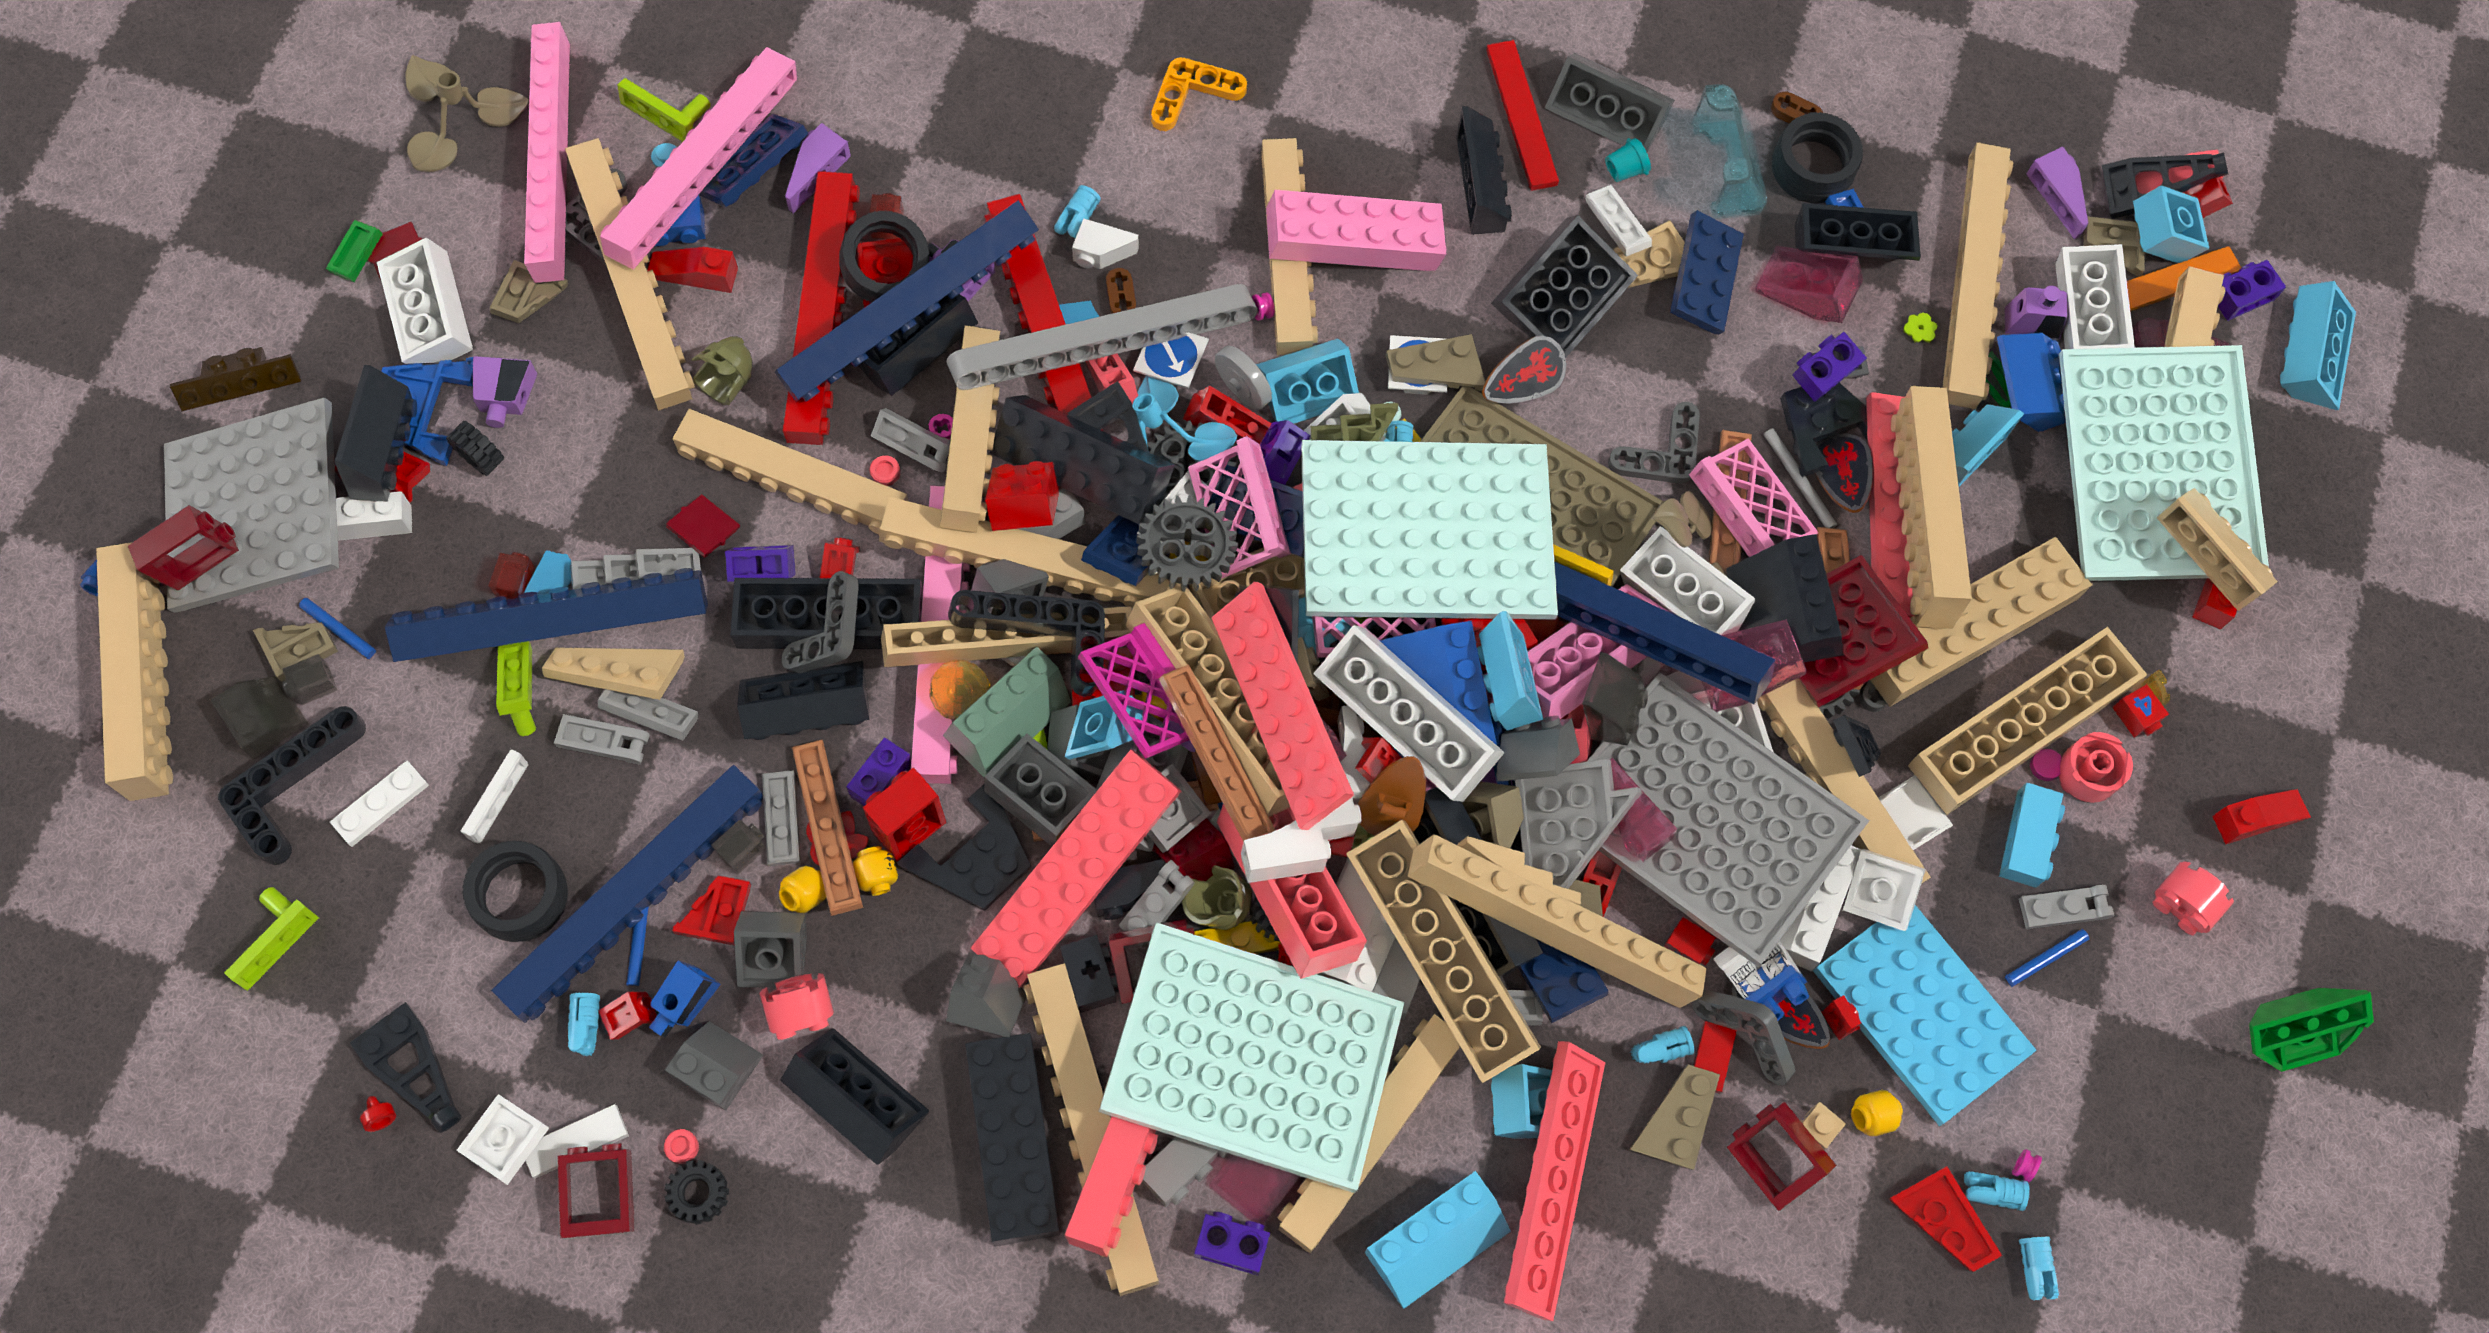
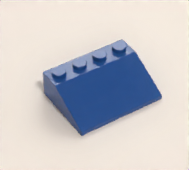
M1472 621L1442 625L1379 640L1497 745ZM1394 748V750H1395L1402 758H1404V756H1403L1399 751H1397V750Z

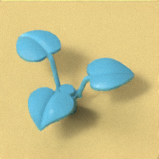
M1146 375L1138 389V397L1135 398L1132 404L1138 416V422L1146 444L1145 427L1157 428L1165 420L1184 439L1192 443L1189 446L1188 452L1194 461L1200 462L1232 447L1237 439V434L1231 427L1222 423H1205L1196 429L1195 437L1188 435L1167 414L1178 401L1177 389L1168 382Z

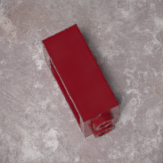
M190 505L128 545L138 571L178 591L239 551L234 540L236 534L226 522L221 523L208 512H201ZM198 533L205 536L174 558L167 555Z
M1186 919L1163 924L1195 935L1193 927L1187 928ZM1154 926L1109 935V945L1122 1004L1132 1002L1135 992L1125 946L1150 941Z
M1785 1101L1776 1108L1772 1104L1765 1107L1755 1115L1759 1120L1751 1127L1746 1122L1732 1133L1735 1140L1727 1146L1729 1151L1778 1211L1819 1182L1837 1166ZM1774 1120L1779 1122L1813 1164L1811 1168L1787 1186L1784 1185L1749 1142L1752 1137Z
M622 1143L601 1145V1152L588 1153V1147L567 1148V1155H559L560 1238L634 1232L631 1150H622ZM618 1159L620 1219L572 1223L570 1164Z

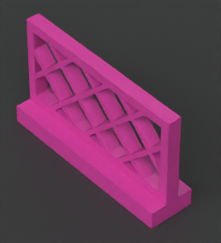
M1145 623L1135 626L1129 634L1080 652L1079 660L1145 759L1190 740L1159 681L1162 675L1176 670V668ZM1126 645L1133 655V660L1118 655V648ZM1098 656L1109 660L1108 669L1096 666L1091 658ZM1114 662L1129 667V677L1112 672ZM1135 670L1145 673L1150 680V684L1133 679ZM1110 680L1126 685L1124 695L1111 689L1109 686ZM1131 687L1146 692V701L1143 702L1129 697ZM1152 695L1162 698L1167 706L1166 710L1150 704ZM1127 705L1143 711L1141 720L1129 716L1126 711ZM1148 713L1164 718L1162 728L1146 722ZM1169 720L1178 723L1184 733L1178 734L1167 730ZM1144 731L1160 736L1159 743L1149 746L1143 737Z

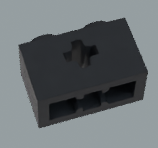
M1094 935L1060 946L1079 1013L1115 1003V993L1119 992L1116 974H1109L1106 962L1111 961L1106 942L1100 944L1098 936ZM1092 967L1094 972H1096V978L1091 980L1089 975H1086V968Z

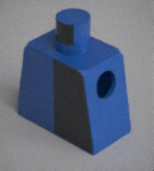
M678 960L651 1001V1007L657 1010L659 1014L649 1028L666 1038L675 1024L688 1027L721 984L697 966Z

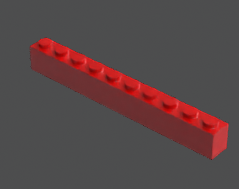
M818 171L793 357L843 323V312H840V305L846 303L847 289L846 286H843L844 278L839 265V252L845 233L856 221V210H853L854 202H859L860 196L859 185H855L852 173ZM828 381L819 385L817 388L820 393L807 402L803 398L796 402L788 392L783 433L787 443L823 445L824 435H829L830 419L826 417L827 408L832 409L833 391H830Z
M1016 194L987 202L988 214L984 215L985 223L1018 200L1025 209L1021 195ZM1035 240L1022 250L1019 246L1015 247L1009 252L1012 257L1001 264V270L1004 279L1011 280L1013 287L1009 288L1013 305L1019 304L1021 312H1017L1021 328H1027L1029 333L1066 325L1037 241ZM1080 363L1037 373L1038 378H1044L1047 385L1043 387L1047 404L1053 403L1054 408L1067 414L1091 398Z

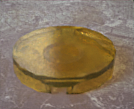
M951 660L942 664L932 675L929 698L934 708L943 717L956 720L991 688V684L985 672L976 664L967 660Z

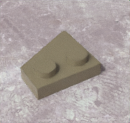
M2087 216L2088 225L2083 231V246L2122 244L2125 270L2136 276H2141L2145 271L2144 251L2140 245L2141 237L2138 224L2132 221Z
M514 260L490 306V312L520 323L565 290L568 286V280L535 283L525 264Z
M322 622L309 623L304 626H282V630L266 631L264 628L253 630L276 677L280 681L338 652L327 628Z
M1300 637L1298 638V666L1309 692L1317 701L1328 698L1330 696L1327 686L1314 675V672L1319 667L1318 664H1320L1317 653L1313 646L1308 648L1303 638Z

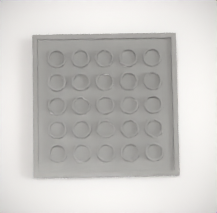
M324 397L164 444L166 520L188 505L201 512L206 511L221 523L226 522L232 527L236 534L234 540L239 551L179 591L167 585L168 610L181 612L339 568L331 401ZM198 533L167 555L174 558L205 536Z

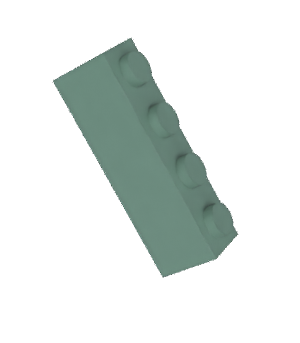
M1038 647L1034 648L950 725L943 736L985 777L1026 734L1033 738L1050 723L1052 711L1066 708L1071 703L1059 668Z

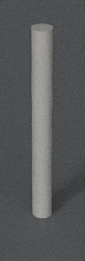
M1774 428L1765 432L1764 437L1824 527L1831 529L1836 527V521L1808 479L1801 477L1798 464Z

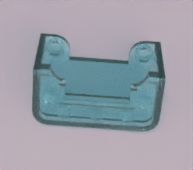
M1723 84L1705 85L1692 120L1694 134L1702 133L1710 139V145L1724 144L1728 159L1723 168V187L1717 201L1712 202L1710 206L1712 218L1723 219L1758 215L1763 212L1767 204V193L1751 123L1733 89Z

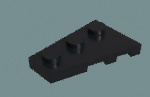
M1846 715L1834 719L1833 722L1837 728L1833 730L1834 736L1840 747L1845 746L1858 776L1861 777L1870 773L1871 768L1875 765L1874 762L1878 760L1881 752L1869 726Z

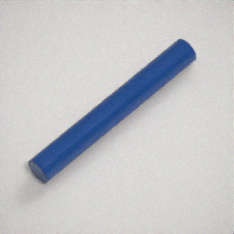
M304 598L299 603V607L319 623L322 622L327 629L367 659H370L377 652L375 648L309 598Z
M649 907L641 911L644 916L633 927L626 986L640 985Z
M2083 929L2077 931L2005 976V979L2011 987L2017 985L2088 941L2089 935Z

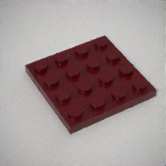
M1862 555L1826 574L1842 635L1843 655L1791 665L1817 708L1929 648L1928 641Z

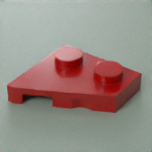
M718 875L709 885L707 892L691 906L692 910L685 918L673 926L672 931L677 935L735 946L734 929L741 911H745L751 883L745 880Z

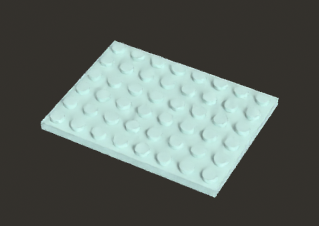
M2242 345L2062 349L2059 353L2080 564L2085 579L2089 581L2209 578L2157 519L2172 503L2193 488L2209 499L2211 507L2217 514L2224 517L2230 523L2232 531L2240 540H2244L2249 544L2255 557L2269 567Z
M1302 440L1306 616L1494 619L1500 612L1507 611L1512 619H1556L1558 609L1547 444Z
M1156 922L1099 1112L1355 1193L1358 1190L1404 1002L1318 974L1300 979L1293 966Z

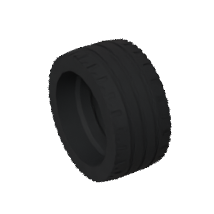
M1823 112L1801 115L1788 124L1777 142L1772 158L1773 175H1775V179L1780 187L1793 198L1795 197L1797 200L1807 203H1825L1828 196L1847 191L1853 183L1862 162V141L1855 129L1838 116ZM1803 142H1818L1826 145L1839 156L1843 169L1832 174H1816L1806 170L1796 161L1791 148Z
M880 210L863 215L849 227L842 240L839 252V265L842 276L848 287L857 296L871 303L902 281L892 284L878 283L866 277L858 268L855 260L856 248L860 240L866 235L876 232L891 233L902 239L910 248L913 256L912 269L903 280L929 263V248L924 233L916 223L903 214H898V212Z
M516 840L494 844V846H490L487 850L485 849L484 852L480 853L474 859V862L470 864V868L467 869L462 887L463 900L467 911L477 925L495 938L509 942H525L536 939L553 928V925L561 918L560 916L564 913L568 899L565 875L550 854L534 844ZM529 863L535 865L543 872L546 882V889L541 902L530 913L518 919L501 920L492 915L486 905V893L496 875L513 864Z

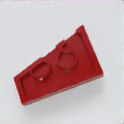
M1947 1166L1889 1198L1893 1204L1970 1272H1974L2002 1256Z

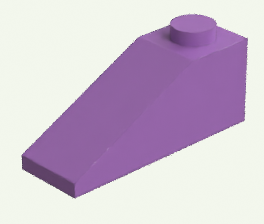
M822 123L815 130H811L802 142L785 198L789 211L793 214L815 193L818 171L836 172L851 156L848 142Z
M2061 147L2036 159L2028 170L2027 176L2075 240L2080 237L2088 225V218L2079 168L2074 158Z

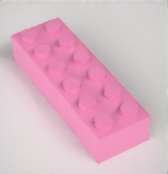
M1274 190L1266 207L1269 259L1436 271L1446 256L1442 204Z
M1628 584L1618 589L1668 611ZM1570 622L1528 651L1543 718L1559 716L1561 719L1647 656Z

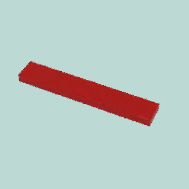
M1515 41L1489 44L1486 51L1530 191L1558 186L1559 179Z

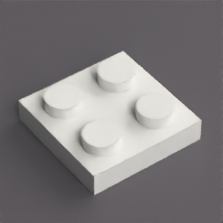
M1862 849L1843 910L1906 931L1926 869Z
M498 1094L457 1151L508 1185L549 1127Z

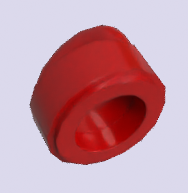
M369 1096L367 1099V1110L360 1116V1121L365 1131L375 1132L389 1126L397 1115L391 1103H379L375 1096Z

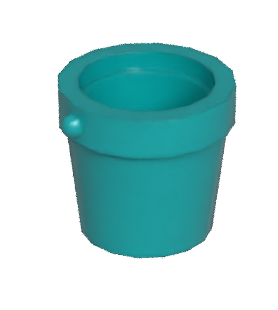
M1628 138L1624 146L1605 157L1606 167L1615 182H1620L1639 174L1648 175L1649 171H1651L1649 156L1637 138Z

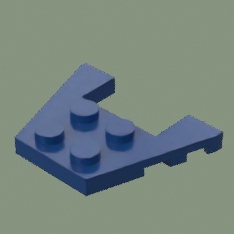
M474 357L466 358V361L460 362L443 360L439 364L424 366L422 363L383 367L381 372L408 386L412 398L417 402V414L411 418L410 438L408 441H405L404 445L441 465L447 466L453 449L446 440L447 436L428 433L426 430L442 382L473 387Z

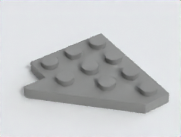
M1609 759L1569 764L1561 773L1553 777L1515 780L1516 787H1519L1524 815L1520 831L1522 850L1525 853V865L1552 872L1553 885L1569 889L1642 794L1641 788L1614 790L1611 760Z

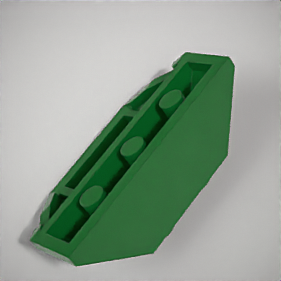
M2315 988L2260 1004L2249 1023L2252 1054L2281 1072L2340 1055L2358 1038L2364 1027L2368 1028L2374 1022L2371 992L2354 989Z

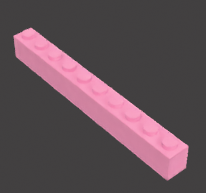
M560 22L532 25L524 264L535 283L564 280L567 153L565 148H567L570 43Z
M767 47L759 56L754 57L749 68L736 78L734 85L727 92L720 96L718 103L712 110H708L697 127L688 132L682 144L672 150L667 161L662 166L656 168L652 178L637 190L635 197L628 205H624L620 209L614 221L604 227L600 235L604 255L633 270L793 86L797 80L796 62Z
M930 486L929 507L942 510L945 486ZM935 555L925 557L921 622L949 620L948 610L952 597L958 591L969 590V582H964V572H970V564L963 562L961 564H953L946 561L943 557ZM961 605L956 606L958 611L967 613V610H961ZM959 661L918 665L911 769L914 767L927 783L951 784L952 774L958 773V755H953V746L943 735L955 721V715H961L962 698L957 696V686H963L964 671L963 667H958Z

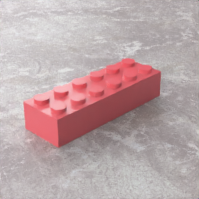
M1223 804L1216 823L1246 877L1241 857L1243 840ZM1291 807L1269 817L1275 830L1285 827L1296 820ZM1326 866L1322 872L1249 883L1300 979L1358 960L1367 939Z

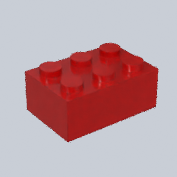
M914 767L908 772L902 771L896 775L891 781L892 785L883 792L877 791L866 800V805L862 807L874 836L893 855L896 862L902 859L917 844H921L947 823L938 794Z

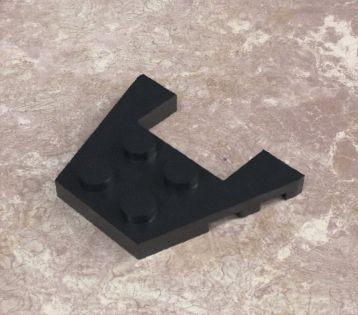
M1840 382L1815 402L1802 386L1784 392L1780 398L1788 431H1792L1795 442L1793 450L1795 455L1799 457L1800 466L1798 469L1802 478L1819 472L1828 465L1815 442L1856 427L1860 429L1867 440V406Z
M983 784L967 800L988 822L986 826L942 866L919 844L900 859L897 864L902 870L910 872L922 880L934 884L985 911L1031 869V865L1003 807L985 792Z

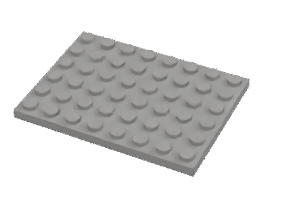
M1660 672L1587 761L1611 760L1614 790L1638 787L1642 791V794L1599 848V851L1758 968L1869 822L1867 818Z

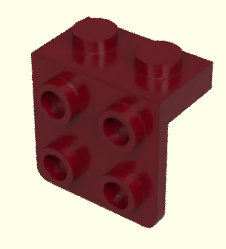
M1207 818L1166 852L1162 853L1155 843L1152 848L1161 860L1163 859L1165 864L1172 860L1179 866L1178 871L1184 877L1189 876L1191 879L1207 881L1213 876V866H1220L1230 870L1235 868L1230 847L1225 837Z

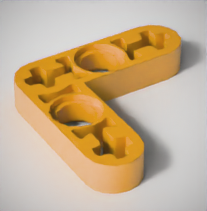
M1176 58L1169 64L1151 113L1152 125L1159 131H1169L1174 128L1189 89L1228 100H1240L1247 92L1246 78L1237 72L1187 58ZM1181 68L1186 69V72H1183L1182 75L1177 74V71H1180ZM1194 71H1196L1195 80L1192 79ZM1205 75H1211L1215 78V82L1204 84L1200 79ZM1220 79H1224V83L1222 82V87H1219ZM1234 83L1239 84V87H1236L1235 90L1230 89V86H1233ZM1170 90H1175L1180 93V96L1172 100L1168 99L1165 94ZM1166 106L1169 108L1168 118L1161 121L1159 117L1163 116Z

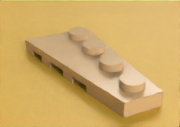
M1671 221L1647 232L1652 239V247L1627 257L1619 247L1613 249L1638 275L1629 287L1678 276L1685 242Z
M555 648L542 667V671L546 678L660 700L683 663L685 656L683 650Z

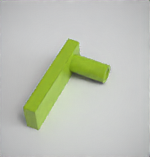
M626 78L617 84L620 104L682 142L686 139L688 132L694 129L693 123L711 107L710 101L704 95L698 94L681 111H678Z
M529 641L498 646L496 707L500 716L511 715L516 731L520 736H528L536 730L530 713L532 709V647Z
M274 887L264 890L259 897V901L278 919L225 971V974L232 981L247 991L319 918L299 900L296 899L291 903Z

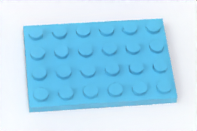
M1916 905L1914 906L1906 931L1876 922L1813 970L1835 999L1844 995L1847 1001L1856 1007L1859 1019L1862 1022L1859 1025L1861 1027L1860 1030L1939 1127L2037 1051Z

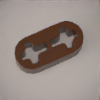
M1787 91L1777 93L1771 104L1773 115L1787 123H1791L1795 118L1804 114L1823 112L1816 104ZM1783 102L1788 103L1785 109L1780 107Z
M1124 268L1112 269L1106 276L1111 314L1121 312L1119 299H1125L1127 310L1136 308L1134 286L1130 272ZM1116 278H1121L1123 282V290L1118 291L1117 284L1115 283Z

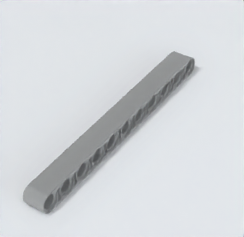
M1235 284L961 349L950 354L946 362L957 388L969 390L1176 340L1187 336L1186 333L1188 332L1196 335L1242 324L1252 320L1257 315L1258 308L1247 287L1243 284Z

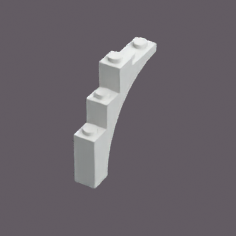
M1348 705L1341 706L1337 720L1340 737L1339 761L1354 796L1309 830L1299 829L1295 820L1291 824L1272 833L1244 840L1241 857L1247 883L1322 872L1325 869L1327 859L1331 858V848L1328 840L1354 836L1358 824L1361 823V811L1357 803L1370 783L1355 769L1366 751L1361 745L1364 724L1362 718L1357 716L1356 712Z

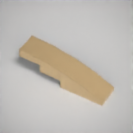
M1469 836L1457 844V846L1577 905H1581L1580 892L1553 885V873L1525 865L1524 852Z

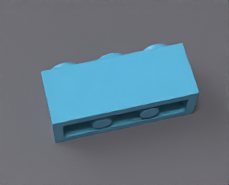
M2026 783L2017 791L1999 877L2035 888L2050 878L2053 870V863L2049 862L2051 852L2055 851L2059 841V834L2055 833L2057 823L2061 822L2065 812V806L2061 804L2063 793Z

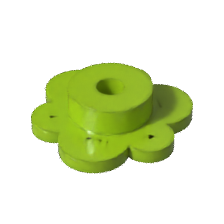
M1920 313L1918 316L1910 315L1908 323L1905 324L1903 330L1905 334L1912 336L1914 342H1921L1922 340L1931 342L1935 338L1934 331L1937 329V324L1931 321L1929 314Z

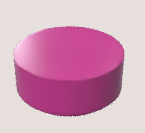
M2042 749L2031 758L2030 769L2033 775L2040 780H2054L2061 774L2060 762L2062 757L2052 749Z

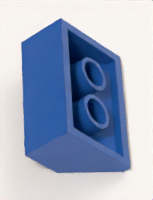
M2043 333L1998 336L1997 341L2011 407L2024 413L2020 421L2038 432L2066 423L2059 361L2061 349L2057 341L2052 340Z

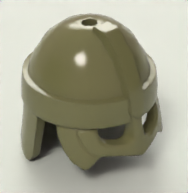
M738 336L728 337L717 343L712 342L691 359L692 361H705L693 377L694 384L702 392L722 405H730L742 387L751 379L752 356L744 345L743 339Z
M1213 866V876L1207 881L1192 879L1195 884L1183 898L1182 905L1185 914L1193 922L1220 930H1228L1239 925L1249 913L1252 890L1250 884L1233 870Z

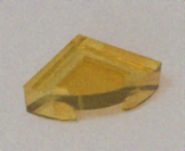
M2159 669L2142 682L2141 686L2147 684L2163 706L2169 703L2170 693L2166 692L2164 686L2167 683V679Z

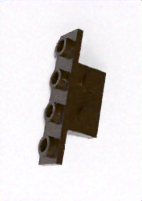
M259 347L255 349L244 348L226 356H212L206 361H202L201 375L199 377L171 383L170 389L181 411H186L302 381L291 354L266 360L263 348Z

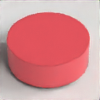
M891 456L877 457L870 465L871 478L877 483L890 486L897 482L900 477L899 463Z
M684 1129L670 1133L664 1143L666 1156L677 1164H686V1162L692 1161L699 1150V1142L696 1136Z

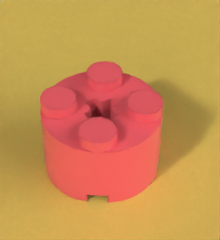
M2103 732L2087 734L2078 739L2061 756V774L2059 775L2061 787L2065 792L2084 802L2104 801L2130 779L2133 770L2132 757L2121 746L2123 743L2115 736Z
M2180 862L2155 891L2156 898L2153 901V905L2164 914L2171 912L2180 920L2178 926L2187 934L2193 936L2196 932L2208 933L2233 905L2234 900L2233 898L2227 899L2225 895L2229 890L2213 874L2201 867L2195 871L2187 868L2191 863Z
M818 973L817 979H813L811 974H804L775 983L776 990L770 993L767 987L760 991L769 1030L771 1033H776L778 1040L790 1038L796 1035L797 1030L808 1027L810 1031L823 1029L829 1025L827 1019L834 1014L825 977L821 973Z

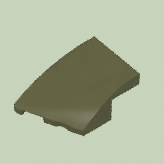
M1398 403L1370 404V414L1340 415V424L1311 426V440L1380 441L1398 412Z

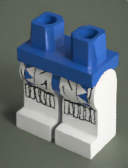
M1780 940L1761 964L1760 968L1731 947H1728L1713 958L1744 999L1767 1006L1775 1014L1777 1021L1785 1014L1778 1005L1783 999L1788 997L1791 1003L1796 1006L1809 998L1808 991L1804 985L1807 980L1800 973Z

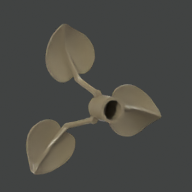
M412 55L406 70L408 92L413 98L423 102L431 101L436 96L441 99V129L439 136L433 132H421L413 136L408 143L407 153L413 168L418 171L434 172L448 167L455 160L458 152L457 144L455 141L445 138L447 104L455 105L465 96L474 108H479L478 115L484 123L501 127L514 122L528 107L529 99L508 89L490 87L478 93L477 102L468 93L467 87H461L460 77L456 72L451 71L442 64Z
M1690 491L1684 492L1681 495L1680 503L1674 498L1662 502L1652 516V519L1659 522L1683 548L1688 547L1692 543V533L1695 530L1702 539L1708 538L1712 532V522L1706 508ZM1715 562L1711 564L1713 567H1715L1717 570H1719L1721 573L1727 576L1724 569L1718 563Z

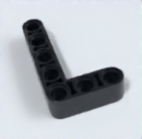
M972 590L958 591L952 597L948 610V619L957 627L1072 637L1071 688L1076 694L1083 697L1091 696L1098 689L1095 682L1087 683L1081 679V674L1089 673L1078 656L1083 651L1081 645L1087 644L1095 647L1104 643L1105 612L1099 603L1090 600ZM966 605L970 608L971 612L962 613L957 610L956 606ZM992 607L998 608L1002 615H992L988 609ZM1027 610L1031 612L1034 617L1024 618L1023 616H1021L1019 611ZM1051 613H1060L1065 620L1057 621L1052 618ZM1082 616H1091L1094 618L1095 623H1086ZM1098 656L1091 658L1096 666L1104 668V658Z
M340 706L221 788L218 796L221 806L253 851L267 863L280 865L286 862L292 853V847L264 808V805L351 746L364 735L366 724L351 707ZM353 720L350 727L342 729L347 721ZM326 738L325 743L321 747L315 748L321 739ZM299 757L298 762L294 766L288 767L292 759ZM271 776L270 782L261 786L262 781L266 777ZM241 795H244L242 801L239 804L234 805L235 799ZM257 819H261L259 825L251 829L252 823ZM278 842L277 848L273 852L268 853L269 846Z

